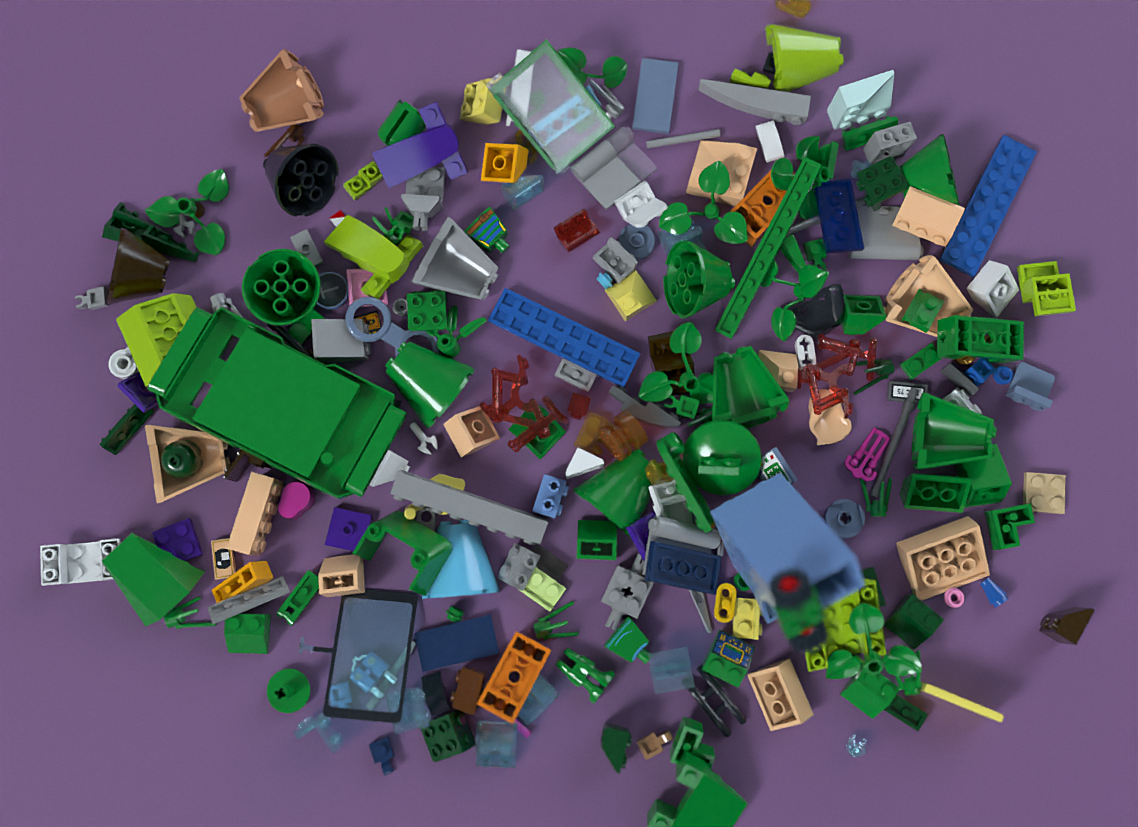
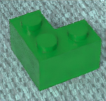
M1031 503L984 512L993 550L1021 546L1016 526L1035 523Z
M683 716L669 751L670 762L678 764L686 751L704 760L708 767L712 768L716 758L714 747L700 743L704 733L701 722Z

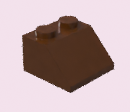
M463 666L462 670L457 671L455 681L458 682L457 690L453 689L450 699L453 702V708L471 715L477 712V703L481 697L487 671Z

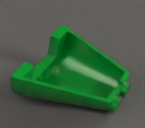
M408 341L407 344L403 342L397 349L399 352L398 356L395 359L391 357L385 364L387 367L385 372L423 425L428 429L436 422L435 419L440 417L468 382L467 378L472 376L475 369Z
M751 346L740 347L734 354L723 352L714 357L712 421H732L747 429L773 420L777 417L776 413L780 410L784 412L788 408L789 399Z
M921 394L917 409L920 410L915 416L912 434V461H916L913 464L914 469L920 470L994 457L996 448L991 443V438L996 436L994 419L930 394Z
M638 448L635 451L629 450L573 489L577 495L593 505L630 538L631 536L626 528L643 517L651 498L648 487L657 484L661 474L659 471L661 467L653 460L649 462L645 459V454Z

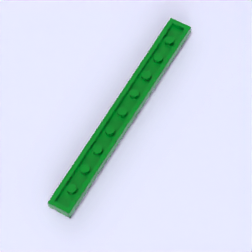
M806 157L803 158L715 331L730 339L734 338L823 167L821 164Z

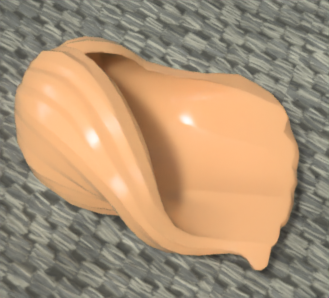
M821 389L815 392L809 400L808 408L810 413L809 426L811 432L818 440L817 445H829L843 440L850 433L852 425L843 412L840 396L837 392L828 389Z

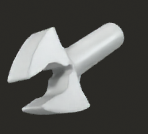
M415 422L409 426L421 441V446L418 447L421 452L432 455L426 448V442L432 443L435 449L438 450L435 435L431 438L427 437Z

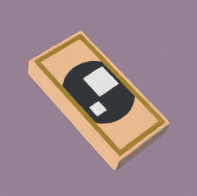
M230 538L211 541L215 580L228 578L236 572L234 550L227 549Z

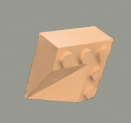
M700 141L686 193L711 200V192L706 193L699 186V175L707 166L716 161H721L729 172L730 186L723 195L714 193V198L717 202L736 206L744 197L757 148L739 143Z

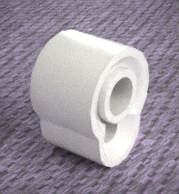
M128 347L114 352L109 359V369L116 377L124 380L139 372Z

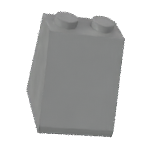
M312 319L314 358L319 362L332 364L368 360V354H371L370 344L356 339L349 332L346 326V319ZM354 319L356 328L362 333L369 334L368 324H365L362 319Z

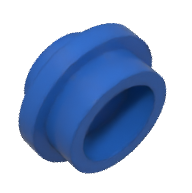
M999 366L993 372L994 381L1000 385L1010 383L1013 378L1012 370L1007 366Z

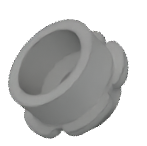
M397 299L393 303V312L396 315L398 314L401 317L407 315V299Z

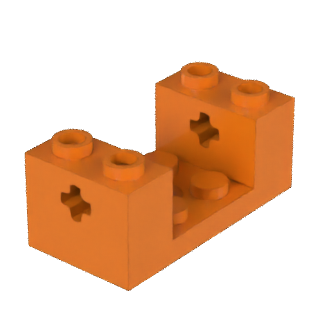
M772 170L730 211L740 213L746 220L748 237L746 243L751 248L764 236L787 191L779 190L774 186L771 180ZM770 197L773 203L766 205L763 203V198Z
M516 631L477 705L513 725L540 671H542L550 656L551 650ZM513 671L520 674V680L517 683L510 682L508 678L509 674Z

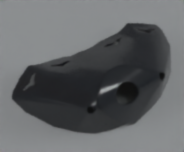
M841 284L825 287L811 301L797 305L792 310L796 317L795 330L818 339L840 326L844 321V295ZM825 294V300H819ZM807 308L805 314L799 312Z

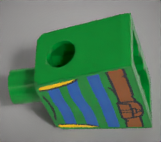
M490 207L464 230L476 245L488 253L497 248L504 254L510 248V245L504 240L508 236L507 229Z

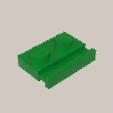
M833 141L831 144H826L819 148L818 163L829 169L830 179H833L839 143Z
M919 289L901 321H907L910 323L909 325L927 333L944 300L928 292L924 293Z

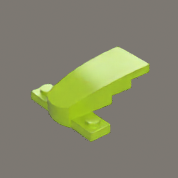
M348 214L324 241L326 246L340 252L344 258L357 263L359 268L374 273L360 290L364 295L379 299L392 283L404 275L409 262L423 247L421 241L409 235L396 247L380 233Z

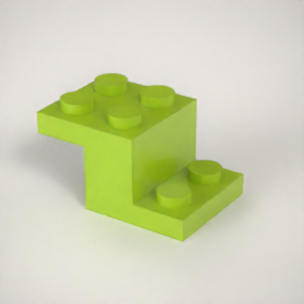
M1057 261L1017 266L1022 302L1033 303L1035 317L1076 311L1070 273L1059 274Z

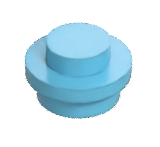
M600 272L596 278L605 289L609 286L612 287L611 282L613 280L606 272L604 274Z

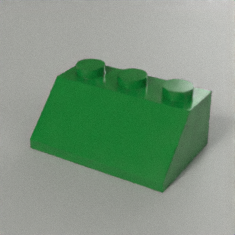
M911 474L903 480L900 497L904 508L963 513L972 479Z

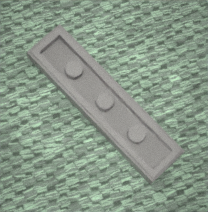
M282 576L211 605L207 609L212 623L215 624L285 595L290 591Z

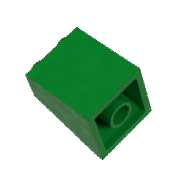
M997 443L993 444L996 448L994 457L955 464L958 477L972 479L964 508L1001 503L1011 487L1012 482Z

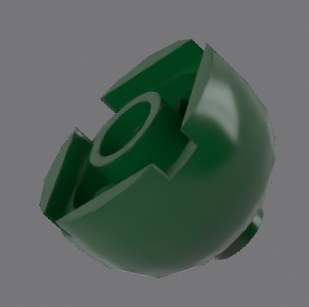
M177 440L164 448L161 454V464L168 475L174 478H187L195 475L200 470L203 464V460H201L202 452L197 444L190 440Z

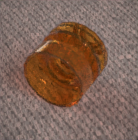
M623 410L614 416L615 425L611 422H606L605 427L601 426L597 430L606 449L621 462L626 459V455H632L630 446L638 450L648 443V437L644 429L627 410Z

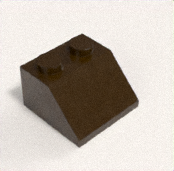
M1073 607L1049 613L1041 620L1039 631L1058 643L1077 645L1095 610L1092 608Z

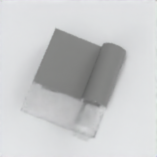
M622 126L570 167L574 176L606 210L615 204V200L638 186L658 170V167L635 145L633 140L634 134L628 127Z

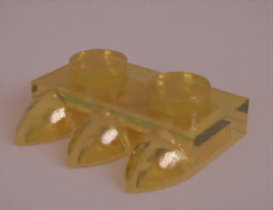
M589 411L573 446L593 455L603 454L601 447L596 442H608L607 436L602 431L614 430L613 425L607 418Z

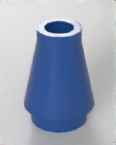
M990 577L980 583L990 605L993 604L996 608L1008 600L1007 593L995 584Z

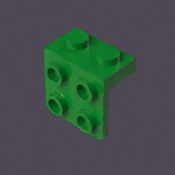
M432 290L425 293L423 291L407 293L408 329L410 331L445 330L447 328L446 304H448V299L445 291Z

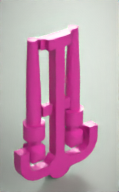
M873 428L859 450L853 455L854 458L852 459L850 455L846 457L844 461L846 469L852 472L854 478H861L867 482L874 480L878 473L872 472V470L877 466L876 463L891 438L882 431ZM874 433H876L878 437L867 452L865 449ZM882 438L885 439L876 455H872ZM862 453L866 455L861 464L859 465V467L853 468L857 465L858 460H860L863 456ZM869 458L872 459V461H870L867 465L868 468H866L863 472L862 469L869 460Z

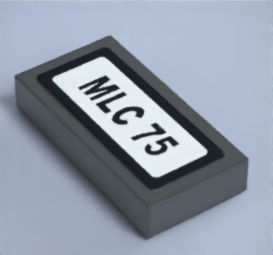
M889 381L887 401H906L909 391L913 387L918 389L913 404H918L921 394L927 393L928 385Z

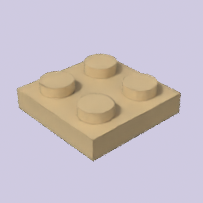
M1025 472L1023 505L1031 503L1033 512L1065 514L1066 475Z

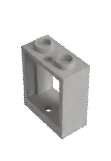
M911 121L873 133L863 148L869 166L889 156L897 158L905 155L917 139Z

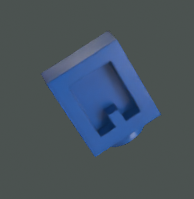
M979 358L962 374L976 386H979L996 369L986 358Z

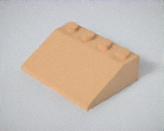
M969 516L896 543L900 561L913 594L921 601L944 593L950 588H957L990 575L980 526Z

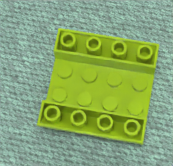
M172 293L134 305L116 318L146 387H148L150 380L191 313L197 308L191 295Z
M863 579L865 586L823 609L825 615L823 622L828 637L827 640L825 639V645L820 644L821 649L817 650V648H814L813 653L807 650L805 656L809 672L828 668V656L835 650L845 649L850 651L851 654L862 652L864 655L869 652L866 632L863 634L854 633L849 625V616L854 607L861 603H867L880 611L875 580ZM883 628L877 632H870L873 651L877 652L880 656L886 655Z

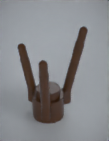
M297 124L291 125L268 149L264 157H267L279 146H282L287 139L293 143L298 141L297 145H302L305 137L302 136L305 132L304 129Z

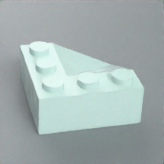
M894 71L884 72L839 87L827 109L834 130L839 128L844 130L852 124H863L870 118L875 117L877 119L885 116L891 107Z

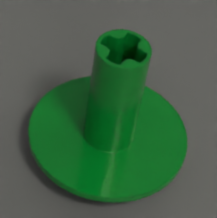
M296 669L278 671L271 677L267 685L269 703L274 709L282 713H293L300 710L310 697L309 681L302 672Z

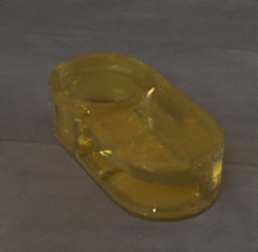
M780 0L775 1V5L779 10L799 18L807 16L811 9V2L809 0H789L788 4H782Z

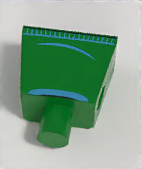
M628 616L604 644L607 649L631 663L638 657L646 664L653 656L645 649L649 640Z

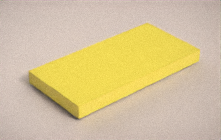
M921 682L922 687L920 689L925 693L999 722L1003 720L1004 716L999 712L933 685Z

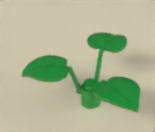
M571 47L557 50L558 54L582 84L586 82V77L604 79L606 87L615 88L622 83L626 76L627 62L621 57L611 56L606 59L602 67L604 75H595L581 71L587 62L583 51ZM559 59L560 70L562 71L564 64ZM583 102L582 107L589 108V107L585 104V102ZM574 108L573 119H576L579 115V109ZM591 112L574 125L576 133L580 134L591 128L597 121L596 116Z
M809 136L798 142L796 157L799 161L802 162L803 158L806 157L818 163L820 137ZM779 158L771 168V180L777 189L785 191L790 186L795 174H792L793 166L789 159ZM825 166L821 168L814 185L799 211V215L803 220L820 214L818 196L813 189L830 179V171Z
M716 161L707 166L699 175L698 182L700 188L706 193L711 192V203L705 206L704 212H688L686 204L676 202L669 205L663 211L659 220L660 229L671 234L681 235L686 233L691 227L692 220L689 216H706L710 220L718 219L720 221L715 225L714 232L721 241L730 244H741L748 241L747 224L744 217L738 212H728L722 219L720 217L721 210L715 205L714 193L723 195L730 186L729 172L721 161Z
M218 169L201 179L198 185V192L205 196L204 198H191L189 200L183 197L177 201L171 196H165L145 209L146 214L151 220L166 228L174 227L179 223L178 214L183 213L186 216H191L203 228L195 233L194 243L196 247L204 253L218 255L225 245L224 230L216 223H210L206 227L195 216L197 210L195 202L207 201L208 198L213 202H220L227 197L229 183L225 171Z
M774 260L761 286L769 287L772 281L795 286L793 292L798 298L785 305L784 309L781 307L775 308L771 317L774 333L782 341H787L796 326L795 314L793 311L788 310V308L803 302L804 298H813L823 287L829 272L815 265H805L799 273L798 279L800 283H793L775 278L779 268Z
M686 322L677 327L672 333L669 342L670 348L674 353L682 352L687 372L681 375L679 382L668 380L663 372H651L642 382L639 392L640 399L649 402L665 400L672 394L670 384H675L679 387L683 386L690 392L691 398L700 400V404L713 402V375L702 373L697 379L692 373L685 353L692 354L696 352L702 342L700 332L692 322Z
M861 603L851 611L849 625L856 634L866 632L869 652L864 657L865 662L857 655L852 656L848 650H835L827 659L826 678L843 679L852 677L860 671L861 664L870 674H879L884 666L887 672L894 676L921 673L922 667L915 652L903 645L891 647L889 655H884L881 660V656L873 651L870 632H877L882 628L884 624L883 615L877 608L867 603Z

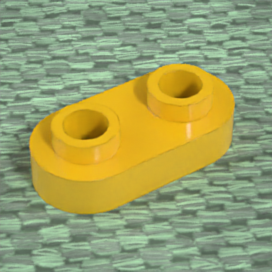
M729 583L720 584L715 595L714 617L722 623H727L734 617L736 589ZM724 589H727L729 591V595L727 597H724L722 595V591ZM721 609L727 611L725 616L720 615Z

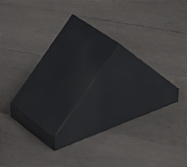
M441 672L421 677L424 700L431 716L450 711L451 708Z

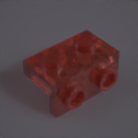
M584 208L553 228L558 241L568 253L600 233L598 227L589 218Z

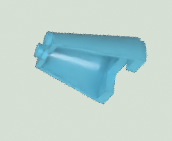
M460 520L459 524L452 525L451 521L440 522V526L437 527L436 533L448 539L452 543L453 548L427 595H422V599L500 592L477 526L469 524V520Z

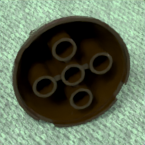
M121 228L108 291V304L163 293L166 278L163 275L166 276L170 260L166 259L165 256L125 228Z

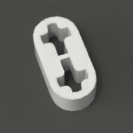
M801 335L795 341L798 367L802 371H810L816 365L814 342L809 335ZM803 339L806 343H809L806 346V351H804V346L799 344ZM805 355H807V360L811 361L808 367L802 363L805 360Z

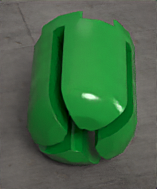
M399 99L378 129V136L386 146H389L392 143L423 132L426 129V125L416 108L406 101L402 102Z

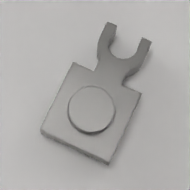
M104 286L87 290V296H75V299L82 300V303L76 305V308L81 310L88 307L91 310L108 307V288Z

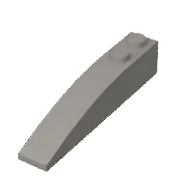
M700 79L699 91L737 110L772 119L775 122H791L794 125L804 124L808 118L811 96Z

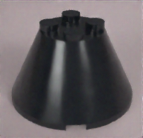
M320 144L279 146L263 162L266 177L279 206L292 216L303 215L307 217L318 212L328 203L336 189L334 183L336 176L339 175L337 160L328 148Z

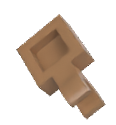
M669 729L659 736H656L653 731L636 742L645 759L648 760L664 751L661 745L673 739V736Z

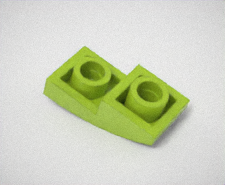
M735 68L729 82L737 85L768 89L771 80L764 74H758L757 72L750 77L745 71H739Z
M372 161L358 170V175L344 183L345 190L355 201L383 179L379 167Z

